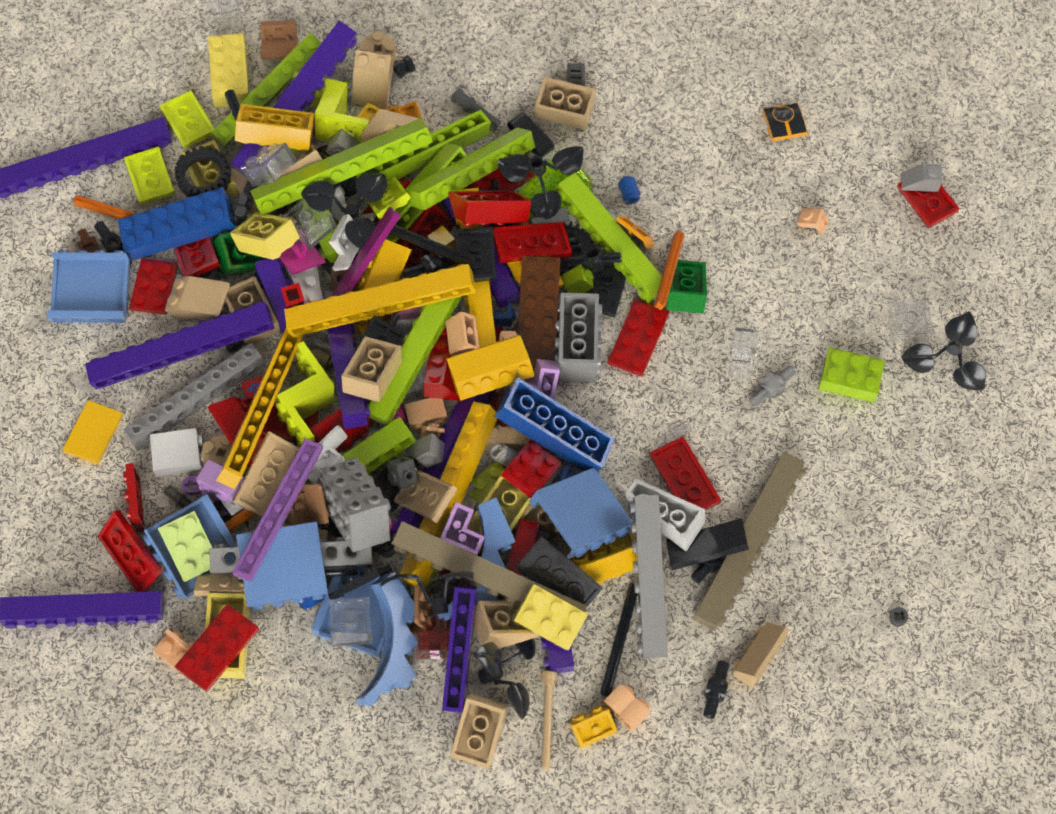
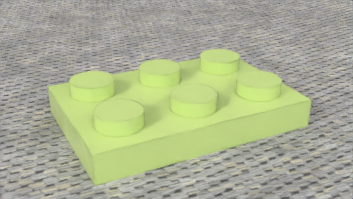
M195 511L158 528L183 582L210 570L209 549H212V546Z

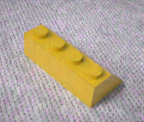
M240 104L236 120L235 141L244 144L255 143L261 146L271 145L279 148H295L299 151L309 150L314 113Z
M385 239L358 280L355 292L366 287H376L387 282L399 281L411 249ZM384 315L378 316L377 318L382 320Z
M521 335L446 358L455 390L460 400L510 385L517 377L521 380L534 377L531 362Z
M630 531L627 536L623 538L617 537L608 545L603 543L594 551L590 549L580 557L574 556L569 559L597 583L601 584L605 580L613 577L617 578L626 572L633 571V561H636V553H632V541H635V536ZM571 551L563 554L567 557Z

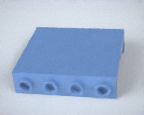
M66 250L51 252L54 258L51 310L47 311V318L51 322L126 323L130 258L127 253L119 250L113 251V253H106L102 250H97L95 253H87L84 250H77L76 253H69Z
M595 468L537 490L529 500L533 508L539 505L542 506L572 549L567 556L568 559L574 556L580 557L590 549L594 551L603 543L608 545L617 537L623 538L630 533L631 518Z
M207 494L152 527L145 529V535L142 536L148 547L152 545L156 552L153 555L158 564L162 562L166 569L163 572L168 581L173 580L176 586L173 589L178 598L183 597L184 600L194 594L197 576L183 582L158 528L195 511L212 548L217 544H226L227 548L235 547L234 544L236 542ZM235 553L227 554V563H234L236 560ZM208 570V571H206V572H204V573H202V574H200V575H198V576L206 575V574H212V573H210V570Z
M317 522L280 528L253 581L249 582L243 579L247 607H252L254 611L265 609L264 605L272 604L273 607L284 606L286 601H293V604L305 602L304 598L312 597L313 601L325 599L324 595H328L329 591L327 589ZM254 532L237 534L240 557Z
M357 566V575H353L354 579L361 577L360 572L366 569ZM352 576L333 577L328 588L329 594L338 590V588L343 586L342 581ZM380 577L344 594V597H340L332 602L328 595H325V599H323L311 628L312 633L380 658L384 649V619L378 598L371 587ZM400 581L410 595L411 588Z

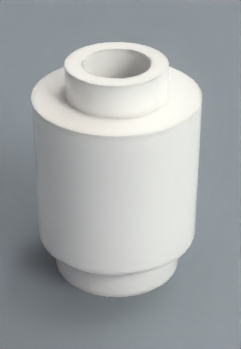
M495 444L491 449L493 460L505 467L518 455V451L505 444Z

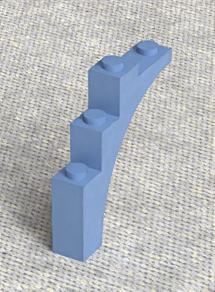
M494 498L476 507L481 521L482 535L485 536L482 542L480 557L505 568L498 550L500 549L501 552L511 549V544L516 541L497 498ZM470 584L467 585V587L477 588ZM480 585L477 591L476 605L478 601H497V598L487 593V588ZM453 601L448 605L449 613L436 615L438 620L443 618V621L452 618Z
M395 572L383 575L371 585L383 613L385 639L381 662L375 676L366 689L355 699L359 706L375 704L379 700L377 697L382 693H388L394 688H407L413 683L412 679L417 676L405 658L413 653V648L419 644L407 626L414 621V602L399 579L391 580L381 587V582L388 577L396 575Z

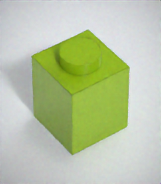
M582 265L563 274L564 288L569 293H585L594 288L592 272Z

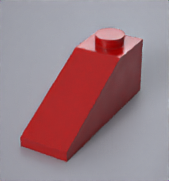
M520 519L515 536L516 542L513 543L506 569L525 578L527 577L516 568V565L535 544L536 533L539 530L540 523Z

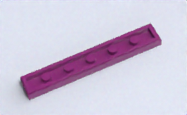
M389 206L331 296L344 295L353 290L400 218V214Z

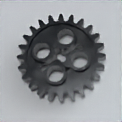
M570 221L569 225L563 222L568 239L575 237L574 240H569L572 250L571 256L575 253H581L579 256H582L588 248L595 247V244H593L595 242L592 240L589 232H586V229H580L579 223L573 226L572 221ZM568 257L560 258L564 259L560 262L561 277L564 273L575 268L568 266Z

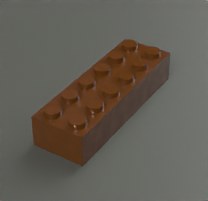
M522 256L518 335H521L533 373L537 359L555 361L560 258Z

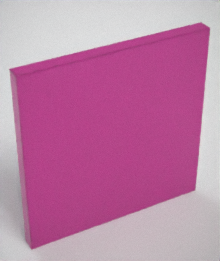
M307 237L294 242V245L287 248L279 257L292 275L326 262Z

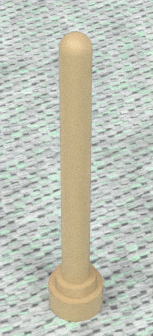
M544 671L541 673V681L545 686L542 768L544 770L550 768L553 686H555L558 673L554 671Z

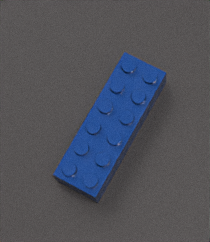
M223 187L118 219L123 250L132 261L236 228L230 196Z
M518 377L507 387L494 417L583 472L591 468H595L597 472L602 469L615 439Z

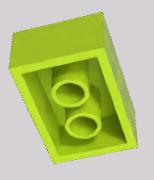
M829 347L819 390L875 403L885 360Z

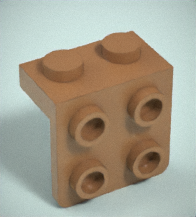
M260 21L262 38L261 59L268 61L283 60L297 46L296 21Z
M304 484L288 514L290 526L317 522L318 524L329 522V510L324 500L325 492L320 484Z
M416 584L415 594L409 595L414 602V621L408 625V628L413 635L433 633L435 617L432 615L431 604H427V599L419 584ZM426 589V591H427V593H428V595H429V597H430V599H431V598H432V593L429 592V591Z

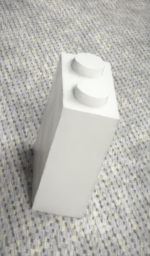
M197 428L150 434L152 465L156 477L202 470L204 462L200 446H203L202 434H198Z

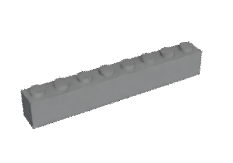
M659 495L634 496L633 501H630V513H634V521H631V533H635V541H632V553H636V561H633V573H637V581H634V592L638 593V601L635 602V612L639 614V622H636L637 634H640L641 641L637 642L638 654H641V658L668 657Z

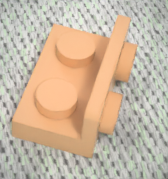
M166 629L165 637L153 651L175 668L174 666L193 644L191 642L185 643L182 640L183 636L176 630L171 632L169 629Z

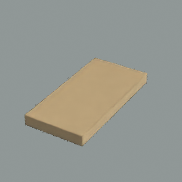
M268 431L232 502L263 517L282 482V478L285 476L300 448Z
M417 469V482L410 484L411 486L408 488L400 489L394 502L437 523L457 488Z

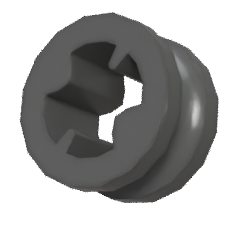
M901 607L894 608L889 615L891 624L896 627L905 625L908 620V612ZM901 613L904 620H895L896 615Z

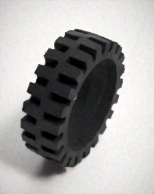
M199 146V150H197L196 147H193L192 152L189 150L185 151L186 156L182 154L180 160H177L175 178L181 192L188 198L221 187L227 190L228 184L231 181V170L227 158L221 151L218 152V149L214 148L212 150L210 146L204 149L203 146ZM208 160L219 165L221 174L217 181L211 185L197 187L189 184L185 179L187 169L195 162Z

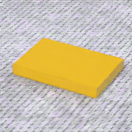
M88 400L62 449L63 452L99 465L123 417V413Z

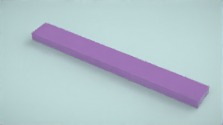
M304 439L232 572L234 576L249 582L253 581L324 449L323 445Z

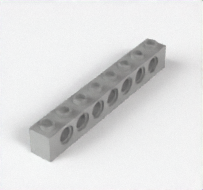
M250 343L125 427L124 432L137 451L150 444V434L169 431L262 368L264 361L261 354Z
M343 537L335 538V542H327L326 538L320 539L324 567L373 565L372 546L359 550L355 556L349 557L346 554L349 546ZM238 543L234 544L235 547L227 548L226 544L214 545V548L209 549L210 573L233 572L240 559ZM329 547L337 549V555L334 558H329L326 555ZM229 553H235L236 560L232 564H228L226 561V556Z

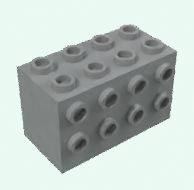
M561 293L556 322L557 337H555V362L560 369L558 381L596 382V375L600 376L602 304H599V294Z
M353 458L319 469L320 478H318V483L324 489V500L329 510V516L352 552L390 541L389 526L391 525V519L388 515V510H390L389 501L383 498L380 488L375 486L374 480L371 475L367 474L364 464H360L357 458Z

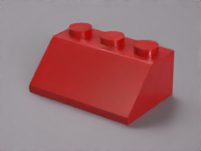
M340 408L313 426L311 432L314 435V442L319 443L331 430L339 425L347 435V438L335 449L340 453L344 449L348 450L357 440L366 438L369 435L371 423L367 417L368 425L344 429Z

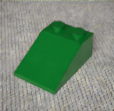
M230 233L220 234L213 242L221 265L219 269L222 277L256 271L254 263L266 259L240 252Z
M678 260L666 302V310L704 313L707 298L706 262Z

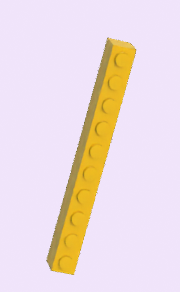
M471 188L462 189L459 191H479V189ZM456 219V225H460V229L483 227V225L474 224L473 226H465L462 224L461 221ZM489 281L475 282L476 293L464 296L465 308L469 307L470 312L467 314L475 316L479 348L496 342Z
M460 264L454 268L440 269L437 272L424 273L413 278H403L400 281L387 282L381 286L366 287L360 291H351L340 296H330L320 301L314 300L303 305H293L290 308L284 309L286 328L292 337L370 319L374 316L378 317L476 293L473 272L469 264Z
M287 328L284 330L216 481L235 489L242 478L297 352V344L301 342L303 335L292 337Z
M473 402L440 479L456 487L457 491L438 522L435 523L424 517L419 528L420 530L440 538L454 503L462 504L497 421V418L494 417L496 412L491 405ZM408 553L400 574L418 575L426 588L434 570L431 567L432 563L424 560L423 563L412 558L413 554ZM401 579L409 587L415 588V585L418 584L416 580Z

